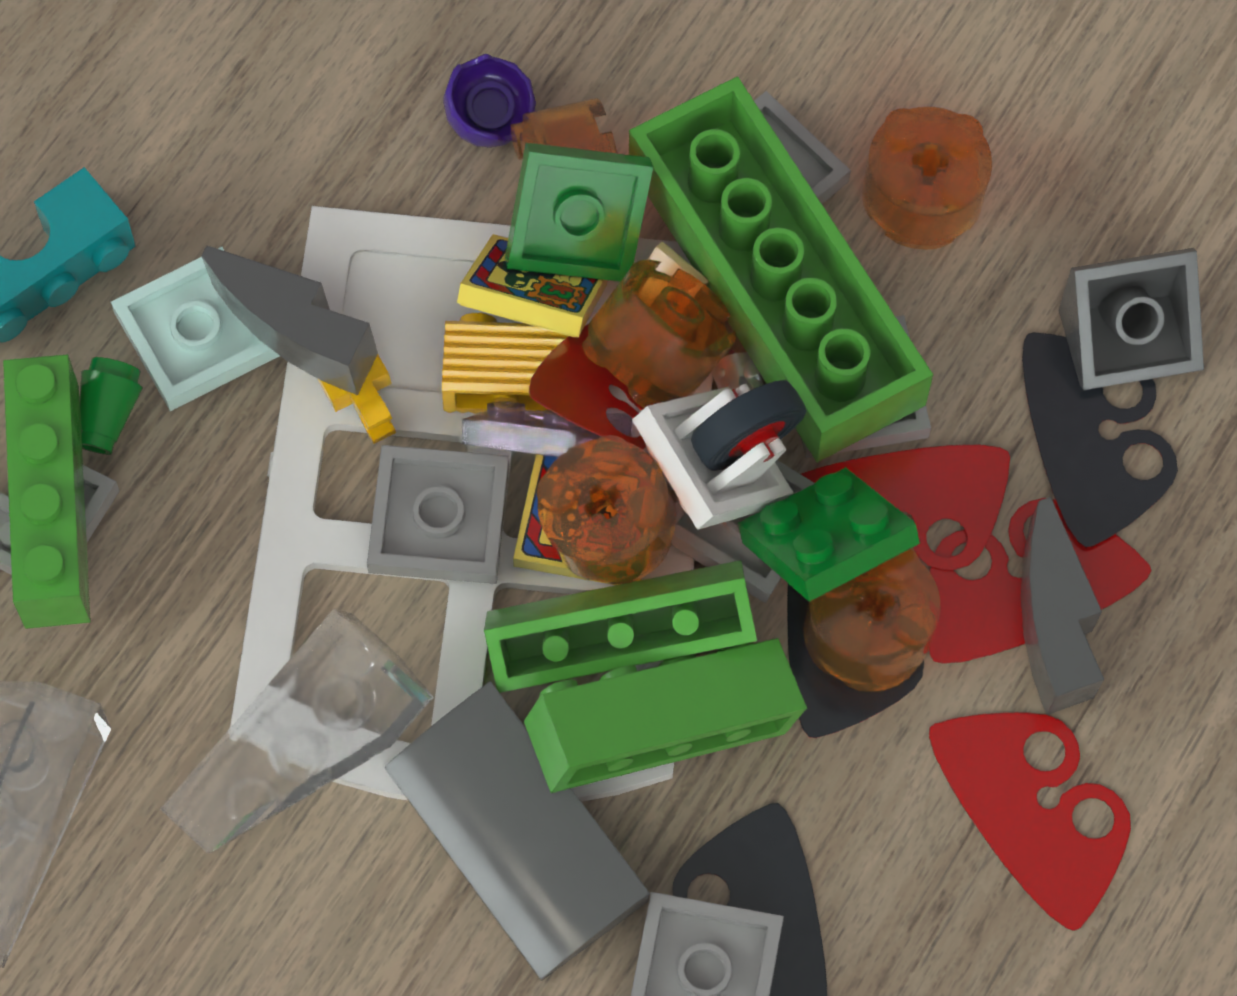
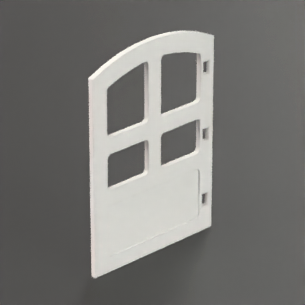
M312 206L301 276L322 283L331 311L370 324L378 355L389 372L392 382L391 385L377 391L392 416L390 421L396 433L391 436L459 442L466 446L467 452L509 456L505 511L512 457L515 452L521 449L537 450L539 442L657 463L647 448L643 450L632 449L612 442L557 414L553 416L546 414L537 416L531 413L525 416L520 413L515 415L509 413L499 415L495 412L490 414L483 412L474 414L468 411L462 414L457 411L452 413L444 411L442 369L445 321H460L463 315L484 313L496 318L497 322L521 323L461 306L457 303L460 283L492 234L508 238L511 225ZM639 238L630 283L608 280L607 287L585 325L606 318L616 319L650 357L677 399L712 391L713 375L711 369L715 362L720 309L707 289H705L695 312L696 315L704 314L701 344L694 341L680 340L681 328L669 338L659 337L624 307L621 302L627 288L655 247L661 242L667 244L691 265L677 242ZM287 362L274 451L271 452L267 474L269 483L230 729L236 736L277 759L322 778L385 797L407 800L385 770V766L411 743L374 734L340 722L287 696L305 575L313 569L373 574L368 573L367 569L372 524L322 519L314 513L326 436L335 430L367 432L353 404L335 412L317 378ZM639 381L634 383V391L647 405L666 402L663 395L653 386ZM613 385L609 386V390L614 397L627 402L637 412L640 413L642 411L629 401L626 394L620 388ZM617 408L607 409V418L618 431L630 437H638L640 435L631 416ZM664 473L642 580L694 570L695 559L656 536L661 524L665 520L661 518L664 489L673 490ZM503 529L497 584L374 574L441 581L449 587L431 726L483 687L488 654L484 626L487 611L493 610L494 598L499 590L513 588L575 594L615 585L513 567V556L517 538L507 536ZM664 660L636 665L638 671L658 667ZM674 762L571 789L581 802L619 795L673 778Z

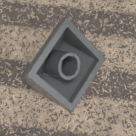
M1194 248L1071 268L1058 311L1078 381L1083 390L1204 370L1197 251Z

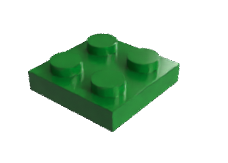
M526 142L505 253L507 269L630 283L653 172L650 158Z
M846 467L836 473L821 477L816 483L781 501L765 506L762 511L738 523L742 544L809 602L920 544L916 523Z

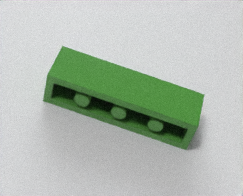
M68 354L3 360L13 603L25 629L91 623L79 384Z
M742 560L487 611L484 634L496 688L499 693L611 671L627 665L636 666L757 641Z
M776 638L755 644L750 642L720 648L716 653L700 657L691 654L666 659L658 667L638 671L634 665H627L606 673L599 681L578 685L574 679L554 683L540 692V697L525 718L524 724L550 793L784 735L807 709V706L781 643Z

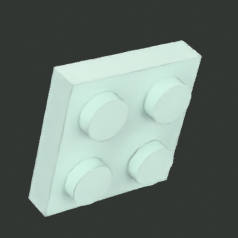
M202 257L111 301L117 319L170 411L280 356L261 342L231 312L214 289Z

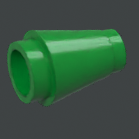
M93 357L89 370L81 371L80 417L82 449L103 455L112 454L114 444L117 443L143 389L138 384L141 373L138 368L110 358Z

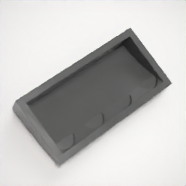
M491 681L433 724L385 766L387 773L541 981L649 902L650 892L574 791L570 788L550 793L527 729Z

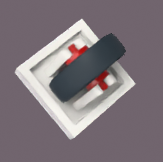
M787 380L774 381L752 390L749 389L747 384L741 385L736 390L725 387L649 405L632 419L646 443L648 452L657 461L676 493L681 507L689 515L697 530L758 513L765 506L794 494L775 461L787 450L781 439L803 420L807 410L799 394Z

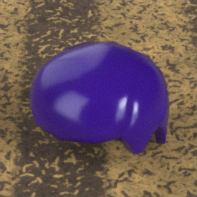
M489 54L480 55L461 65L457 64L450 75L443 96L447 122L462 140L477 147L492 148L503 146L519 138L531 125V119L534 116L536 107L531 80L515 63L492 57Z

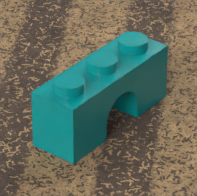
M85 167L34 201L43 230L49 236L44 248L36 255L23 260H10L0 256V343L10 341L24 330L29 320L49 306L57 307L67 302L74 296L81 284L100 271L108 272L119 266L126 259L129 251L136 247L128 218Z

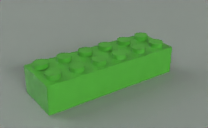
M738 76L629 130V155L649 157L653 165L648 191L649 199L691 265L709 281L706 289L767 384L774 381L787 380L802 399L807 412L795 429L817 463L926 406L933 373Z

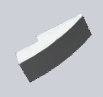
M206 246L201 256L214 289L231 312L261 342L287 362L317 379L355 395L359 394L378 354L368 322L331 311L321 282Z
M1051 497L1038 502L1029 523L1023 554L1021 580L1024 640L1032 677L1046 715L1093 699L1104 681L1101 670L1085 637V634L1093 631L1102 610Z

